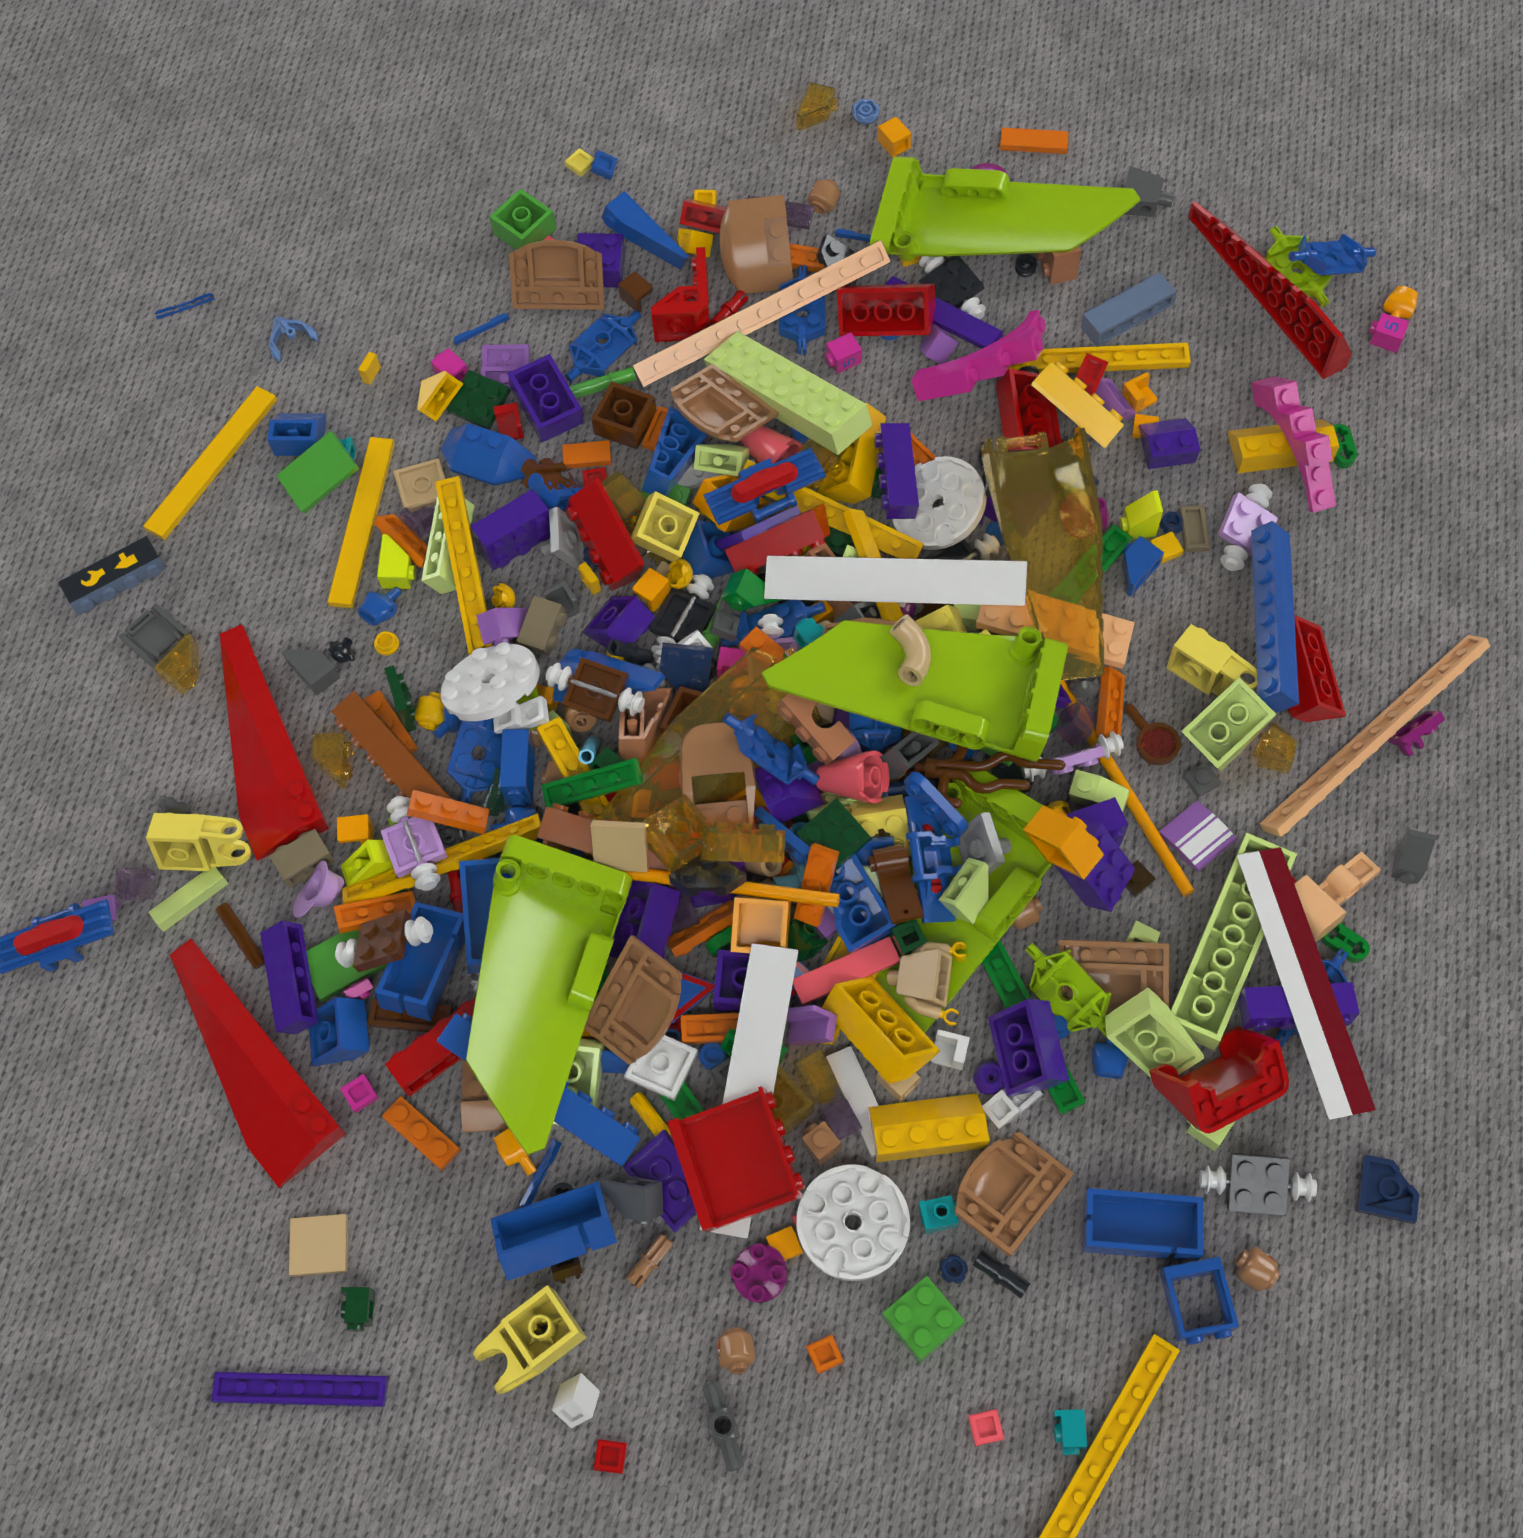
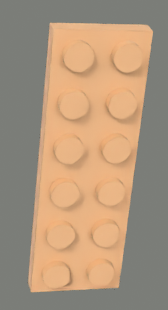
M1026 591L1024 606L981 605L975 627L1009 636H1018L1020 629L1023 627H1033L1041 633L1042 639L1047 637L1067 643L1068 654L1123 669L1135 622Z

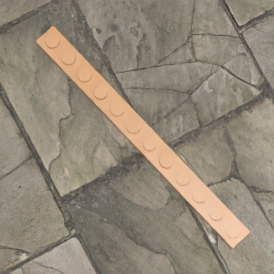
M880 240L632 365L642 387H645L712 353L737 331L747 335L889 263L890 259Z
M1467 635L1260 822L1259 824L1263 831L1279 837L1288 833L1300 819L1305 817L1320 801L1324 800L1334 788L1340 785L1355 769L1359 768L1368 757L1378 751L1379 747L1390 737H1393L1402 726L1412 720L1414 715L1424 706L1428 705L1437 694L1446 689L1448 684L1458 675L1462 674L1471 663L1480 658L1482 653L1490 647L1488 639Z

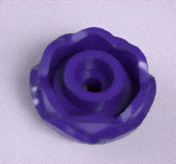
M988 1061L977 1067L973 1074V1081L980 1093L996 1095L1000 1090H1004L1005 1087L999 1063Z

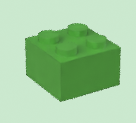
M521 188L489 216L493 234L515 250L529 243L543 241L557 229L554 212Z
M928 1276L924 1277L882 1314V1319L919 1364L958 1332L965 1323L964 1319Z

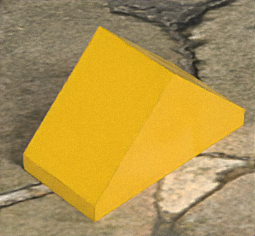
M446 371L422 380L417 409L436 422L463 383Z

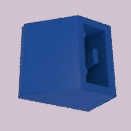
M279 413L272 418L269 424L267 441L274 456H300L324 436L326 413Z

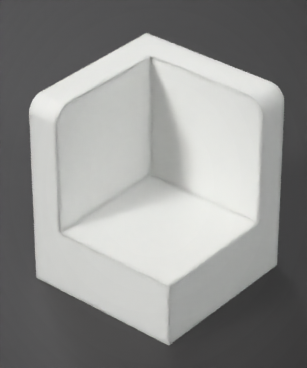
M937 1030L935 1045L940 1049V1052L931 1059V1062L962 1070L970 1037Z
M580 1373L560 1385L552 1411L570 1428H573L593 1417L600 1391Z

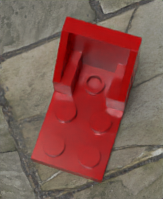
M696 247V257H692L693 286H678L651 307L655 342L682 341L710 326L705 247Z

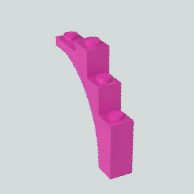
M1039 310L1030 311L1024 322L1016 329L974 353L947 363L917 370L911 382L918 401L971 392L979 380L1004 376L1010 365L1037 360L1043 350L1042 335L1046 330L1045 320L1040 316Z
M1272 376L1251 382L1255 405L1264 409L1273 417L1293 451L1304 482L1309 511L1314 513L1335 507L1336 502L1329 461L1333 460L1329 435L1316 432L1313 409L1300 405L1297 381Z

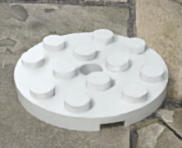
M935 457L933 461L917 464L915 466L919 508L916 518L893 519V524L897 531L924 543L922 549L937 550L955 545L976 528L983 516L986 507L983 481L969 463L955 457ZM942 498L944 505L933 508L935 500Z
M502 642L496 647L478 648L445 675L441 688L442 702L450 715L454 714L463 721H482L500 716L516 707L515 702L523 695L528 696L533 691L540 675L538 662L529 649L517 644Z
M842 1165L825 1171L809 1184L798 1206L796 1229L804 1253L818 1269L837 1279L861 1281L882 1274L900 1257L909 1236L910 1215L903 1194L886 1175H882L863 1165ZM856 1215L859 1217L861 1226L857 1230L847 1228L845 1226L847 1216Z

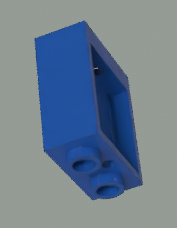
M503 729L499 787L506 805L511 808L533 806L536 750L529 729Z
M1220 1257L1168 1266L1159 1272L1177 1342L1186 1340L1187 1345L1204 1342L1203 1337L1214 1335L1215 1340L1232 1336L1231 1331L1236 1330L1239 1324ZM1211 1275L1224 1323L1185 1331L1173 1282Z

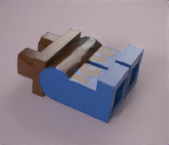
M543 458L539 464L533 459H527L520 469L526 476L522 484L530 490L533 489L549 510L558 507L566 512L569 498L584 488H580L574 482L572 474L569 471H565L567 466L564 463H554L550 458Z

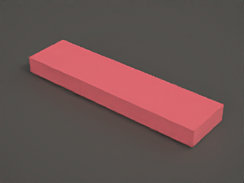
M889 936L794 978L793 987L802 1006L829 995L837 983L869 977L899 964L900 957Z

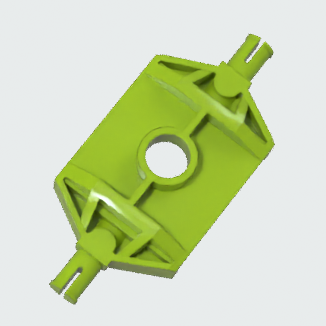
M1277 225L1273 226L1269 232L1276 241L1267 251L1265 258L1307 296L1311 297V299L1316 298L1321 307L1327 306L1330 300H1328L1323 290L1331 282L1333 274L1318 275L1301 261L1291 262L1289 260V253L1291 251H1299L1298 245L1303 236H1285ZM1299 268L1303 271V273L1299 274L1297 272H1293L1292 269Z
M1034 943L1030 944L1025 949V952L1035 960V969L1029 988L1040 1000L1050 1001L1052 1013L1055 1016H1062L1067 1020V1029L1070 1032L1090 1027L1095 1029L1097 1027L1106 1036L1104 1016L1107 1012L1111 992L1106 994L1070 956L1069 953L1072 952L1070 949L1047 956ZM1063 985L1069 986L1073 990L1072 999L1069 1000L1063 997L1061 993Z

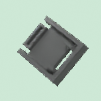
M154 604L152 608L159 614L157 617L147 610L126 628V631L133 637L131 640L123 633L118 637L160 674L192 646L196 640L160 606ZM177 641L179 642L171 651H169L163 658H161V655L165 653L173 644H175Z

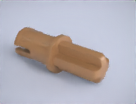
M660 1234L644 1255L640 1254V1260L625 1278L640 1289L654 1268H659L657 1264L671 1248L672 1241L665 1235Z

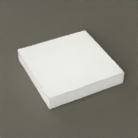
M664 1035L648 1054L636 1059V1062L629 1065L624 1078L675 1101L698 1054V1050Z

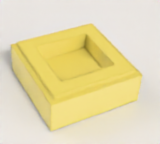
M579 148L564 163L567 168L582 177L590 170L594 158Z

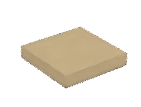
M439 458L393 471L405 513L436 505L438 494L435 481L445 479Z
M592 820L591 836L594 862L619 871L648 872L649 858L646 823Z
M347 1214L290 1218L289 1276L297 1277L348 1272Z

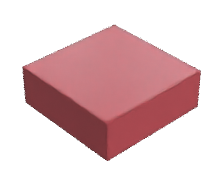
M997 1409L968 1415L975 1447L1004 1440Z

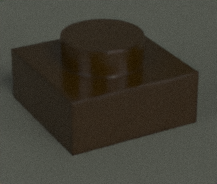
M1138 860L1132 864L1135 871L1125 887L1135 898L1156 880Z

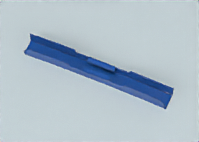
M838 229L835 232V237L870 242L871 235L859 234L850 230Z
M207 293L193 298L194 300L157 310L155 315L201 300L213 294ZM214 296L197 302L195 305H187L179 308L177 311L158 315L156 318L160 319L215 300Z
M502 313L490 319V322L455 336L453 341L455 345H458L509 320V316Z
M555 1139L552 1140L519 1206L525 1207L532 1204L539 1191L538 1188L550 1164H553L562 1143L557 1142Z

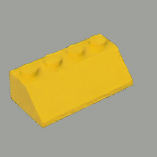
M1059 361L1056 364L1050 362L1031 385L1102 447L1106 448L1124 426L1120 422L1123 417L1113 408L1110 412L1102 406L1105 401L1096 393L1090 396L1084 390L1087 386L1080 379L1075 377L1072 380L1067 376L1066 373L1069 370Z
M867 402L865 404L868 407L872 426L839 455L826 448L822 467L826 477L819 481L817 493L825 495L834 501L855 504L870 498L876 471V455L879 453L878 448L874 447V434L878 433L880 424L885 423L886 416Z
M1323 419L1314 420L1316 432L1329 435L1333 459L1329 462H1333L1339 449L1334 426ZM1279 425L1228 431L1238 473L1298 466L1293 451Z
M873 976L835 984L822 1006V1009L837 1015L836 1025L889 1084L910 1078L940 1052V1049Z
M977 1093L868 1107L876 1163L985 1149L990 1141L985 1112Z

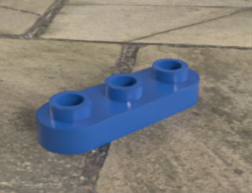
M911 772L904 780L905 791L908 795L918 800L923 806L924 811L938 821L942 830L948 836L961 837L968 829L966 820L923 775L918 772Z

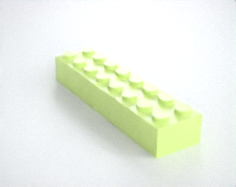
M738 331L704 358L706 367L714 364L778 411L779 414L776 419L837 455L872 426L867 404Z
M1246 833L1171 1008L1172 1013L1192 1040L1214 1051L1221 1041L1264 936L1237 855L1280 847L1249 833ZM1282 848L1289 870H1291L1297 853Z

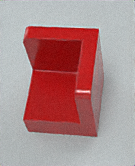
M517 402L493 407L499 433L510 436L514 440L523 439L524 433Z

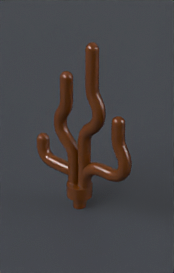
M957 745V750L952 757L948 759L927 758L926 762H917L915 770L918 773H925L926 778H939L937 790L954 808H960L962 806L960 798L947 796L950 779L961 780L969 789L981 794L992 793L1000 789L1028 790L1030 787V783L1027 780L996 779L989 783H979L966 771H987L1004 761L1013 762L1024 768L1063 770L1066 764L1063 760L1038 759L1036 763L1003 752H998L985 761H963L967 748Z

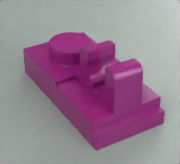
M1425 711L1398 730L1388 741L1393 745H1398L1404 756H1412L1414 754L1411 750V743H1413L1416 749L1424 748V743L1420 736L1435 732L1438 729L1437 726L1445 721V718L1441 711Z

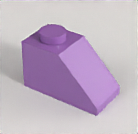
M493 608L476 615L483 644H494L495 647L502 642L510 644L509 640L518 637L528 612L527 608Z

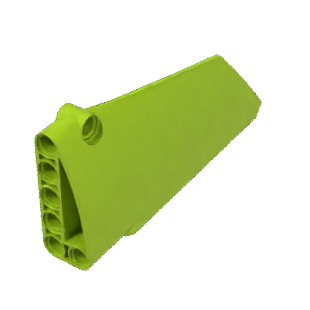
M894 156L870 238V245L881 240L887 255L899 256L903 261H911L916 256L937 257L1066 252L1075 249L1107 228L1138 204L1141 199L1134 188L1010 182V178L1005 172L997 170L950 168L945 172V175L922 173L919 160L915 157Z
M844 620L804 648L762 672L767 686L778 691L969 749L977 750L987 747L1037 763L1049 737L1068 644L1047 637L1042 639L1041 633L1036 628L1029 626L1020 629L1018 636L987 635L921 628L931 647V664L923 682L919 686L914 687L905 684L899 678L898 670L905 660V653L899 642L889 634L893 625Z
M966 771L979 783H989L998 779L986 771ZM953 779V782L949 783L947 796L962 800V806L955 809L966 820L967 824L980 813L990 812L998 839L1008 838L1011 843V850L1008 854H1003L1005 862L988 875V903L980 911L974 924L957 919L956 917L954 922L922 923L921 918L916 919L927 942L946 943L950 947L956 942H963L966 945V949H957L955 951L957 954L966 955L964 961L959 962L952 958L947 1005L1036 895L1041 886V879L1053 865L1046 861L1023 831L1043 805L1018 790L1000 789L992 793L981 794L972 791L964 782ZM942 830L943 836L947 837V839L953 838ZM958 846L950 848L952 866L964 865ZM912 861L909 865L911 877L914 876ZM949 877L950 883L952 882L954 877ZM914 883V886H915V889H916V892H917V895H918L917 884ZM900 963L881 971L876 981L919 1028L926 1033L936 1019L915 1012L905 1003L904 997L897 994V986H890L888 984V972L890 970H899Z
M511 835L506 840L493 876L494 887L466 1062L525 1153L529 1155L545 1149L633 879L625 872L521 836ZM501 874H509L512 878H504Z

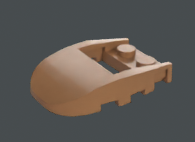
M725 723L702 724L693 727L685 734L680 745V770L678 774L682 797L685 801V811H687L691 822L689 826L690 831H701L702 826L706 830L708 828L709 830H714V827L716 829L753 826L756 788L755 767L753 761L740 752L736 735H734V729ZM744 772L747 800L695 804L693 806L691 776Z

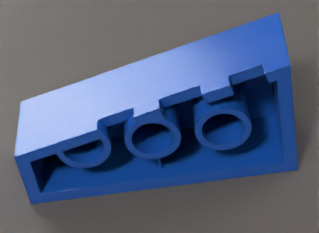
M669 406L642 487V490L650 495L656 491L667 497L694 462L696 445H705L708 439V435L695 428L678 410Z

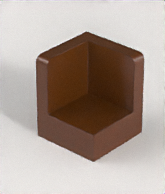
M636 271L618 284L620 298L632 309L640 313L642 311L640 300L653 291V286Z

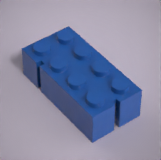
M500 858L459 861L468 974L480 973L494 887L493 876ZM501 874L504 878H512L509 874Z
M415 902L410 913L411 920L415 921L418 917H424L433 927L431 940L428 943L421 941L418 946H413L407 941L404 959L387 964L375 995L382 1009L401 1014L406 1009L409 1016L431 1021L459 956L458 950L462 949L465 942L464 919L462 913Z
M599 1181L490 1218L497 1256L507 1281L586 1254V1249L592 1248L594 1251L617 1243L608 1206Z
M1087 1188L1084 1194L1083 1221L1086 1222L1083 1226L1082 1252L1166 1259L1172 1254V1260L1199 1261L1203 1256V1197Z

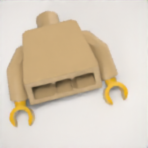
M927 942L913 950L911 954L902 956L899 970H890L887 975V981L890 986H897V994L903 996L905 1003L918 1014L936 1020L942 1018L946 1025L955 1026L957 1023L948 1021L946 1016L949 1013L959 1015V1012L954 1008L947 1009L946 1011L941 1009L947 1005L952 958L959 962L964 961L966 955L957 954L955 951L957 949H966V945L963 942H956L950 947L946 943Z

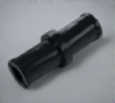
M614 639V641L611 640L608 644V653L621 657L626 662H638L644 665L646 663L651 664L653 661V652L640 648L635 643H624Z
M984 1250L980 1252L972 1265L992 1278L994 1284L997 1286L999 1284L1020 1299L1031 1284L1009 1269L1010 1266L1005 1263L1003 1265Z

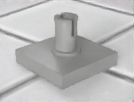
M552 508L549 510L550 539L540 542L542 546L540 547L541 552L544 556H549L553 553L578 571V566L585 562L583 560V551L586 548V543L580 541L575 522H571L567 514L560 508Z
M990 812L980 813L968 823V829L960 837L961 845L958 846L963 864L968 857L985 862L988 865V875L1005 862L1003 854H1008L1011 850V843L1008 838L998 839Z

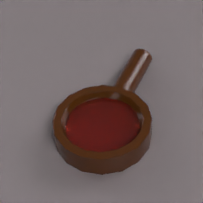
M1132 703L1127 704L1124 707L1125 712L1140 729L1136 740V750L1139 756L1147 763L1153 765L1171 763L1177 757L1181 747V740L1177 731L1164 723L1148 724Z

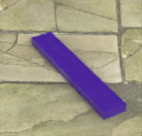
M892 275L885 285L909 283ZM935 297V312L932 324L981 349L1003 337L1002 330Z
M215 1372L211 1402L385 1407L388 1377Z

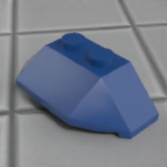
M469 423L451 429L441 447L451 472L493 486L510 483L518 479L524 480L526 476L520 469L525 460L533 459L535 462L537 460L531 452L512 437Z

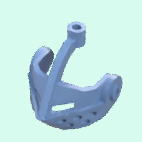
M275 317L269 342L271 356L278 363L281 362L280 356L282 355L276 343L283 333L286 332L287 338L293 340L296 338L295 330L304 331L311 340L313 339L317 342L319 340L315 329H312L310 325L302 321Z

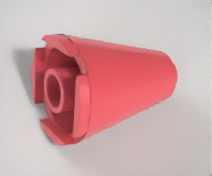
M761 426L740 440L744 447L750 448V455L757 464L769 458L774 464L805 450L801 442L766 426Z
M875 750L866 751L833 761L828 765H820L815 772L820 776L816 785L819 790L869 804H876L884 799L880 798L882 793L888 791L890 780L889 767L887 762H882L880 756L883 755Z

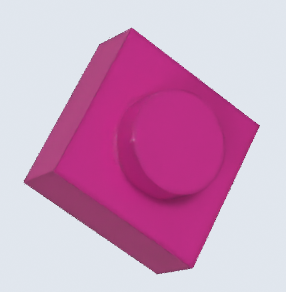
M369 976L344 988V993L347 998L362 1000L371 994L369 990L373 988V984Z
M365 1074L340 1088L355 1113L379 1099Z

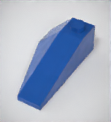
M625 191L605 206L601 218L607 227L612 228L617 234H623L625 239L678 269L684 267L689 256Z
M572 649L558 662L561 664L562 670L569 666L572 676L581 657L629 674V679L625 689L631 688L632 694L638 691H655L665 679L663 673L593 651ZM555 684L553 692L554 702H563L568 687L560 691L558 684Z
M855 854L834 872L830 893L840 894L838 908L833 907L835 925L849 952H855L892 935L891 929L899 925H892L886 904L857 855Z

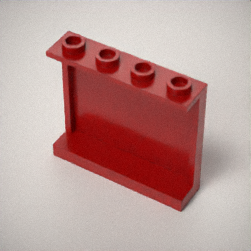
M762 1086L758 1087L759 1091L685 1119L675 1118L667 1121L702 1231L704 1232L714 1231L803 1197L801 1190L805 1189L801 1174L794 1171L792 1162L796 1160L790 1145H785L782 1136L786 1134L784 1124L781 1118L776 1119L773 1108L777 1107L772 1091L767 1092Z

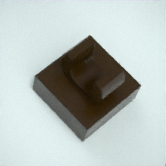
M579 1256L551 1266L555 1282L560 1281L562 1284L566 1283L565 1278L574 1275L576 1279H579L581 1277L580 1273L583 1272Z

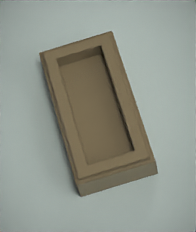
M1204 505L1180 506L1179 514L1183 519L1182 538L1184 552L1209 551L1210 541Z

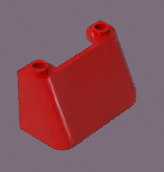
M1236 1026L1226 1031L1219 1043L1221 1057L1180 1078L1176 1068L1169 1064L1159 1065L1149 1070L1154 1087L1197 1130L1207 1134L1214 1133L1282 1097L1289 1087V1077L1278 1040Z

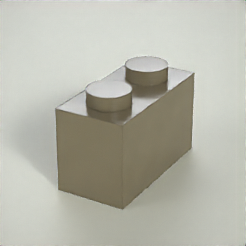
M534 595L516 642L529 650L549 656L551 651H554L557 647L559 640L557 635L560 627H564L566 623L567 610L562 604Z
M315 829L302 833L295 841L278 847L273 854L269 855L289 889L311 877L316 866L321 861H325L327 866L335 862Z

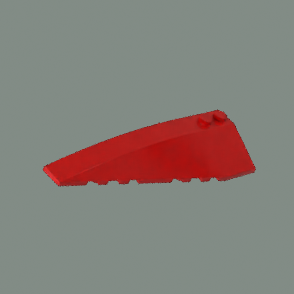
M1196 201L1192 202L1188 218L1324 380L1346 368L1352 353L1342 333L1320 307L1282 275L1264 256L1233 229Z
M241 624L220 633L219 637L238 813L255 858L259 861L273 854L278 847L295 841L302 833L315 829L319 834L328 830L329 826L244 626Z
M189 939L172 952L170 958L246 1146L277 1187L281 1188L345 1136L346 1133L195 942Z

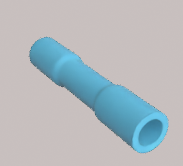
M590 735L586 738L578 755L580 762L583 764H590L594 760L601 744L598 736Z

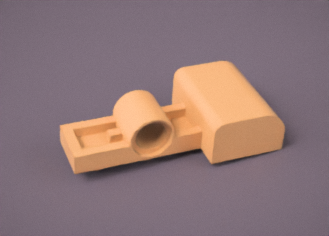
M1362 851L1345 865L1341 864L1336 867L1319 886L1308 875H1305L1295 883L1315 942L1319 941L1343 921L1347 912L1340 905L1379 875L1381 869Z

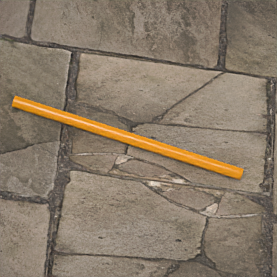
M1062 677L1061 685L1072 701L1066 708L1090 747H1094L1098 740L1096 730L1076 698L1069 691L1068 685ZM1111 754L1109 759L1105 757L1098 758L1111 781L1130 790L1126 805L1182 896L1185 897L1195 891Z
M648 869V872L622 871L630 875L633 880L672 885L669 881V875L673 873L671 871ZM746 882L730 892L733 894L837 908L840 902V894L753 882Z

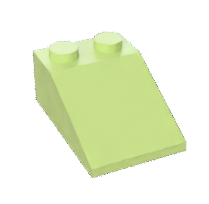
M1239 677L1181 732L1217 769L1222 771L1277 714Z
M1146 988L1105 1016L1106 1037L1150 1078L1149 1070L1159 1065L1169 1064L1176 1068L1178 1075L1204 1059L1203 1053L1169 1007L1150 988Z
M581 1038L567 1079L569 1083L567 1088L575 1094L579 1090L593 1099L590 1104L596 1107L603 1071L601 1054L605 1050V1045L599 1040Z

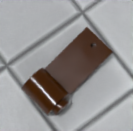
M904 844L872 850V856L867 857L869 869L871 872L876 873L892 925L923 918L924 913L914 883L912 882L909 860Z

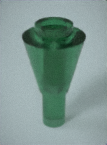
M501 768L494 769L492 784H490L480 807L489 809V816L498 817L499 813L505 812L504 797L499 787Z

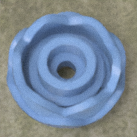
M860 99L853 105L852 116L860 124H871L879 116V106L872 99Z

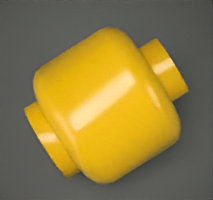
M430 692L429 696L419 697L414 714L419 727L434 731L443 722L444 704L441 694Z

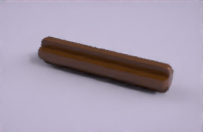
M222 903L215 909L216 913L254 969L265 965L264 956L228 903Z

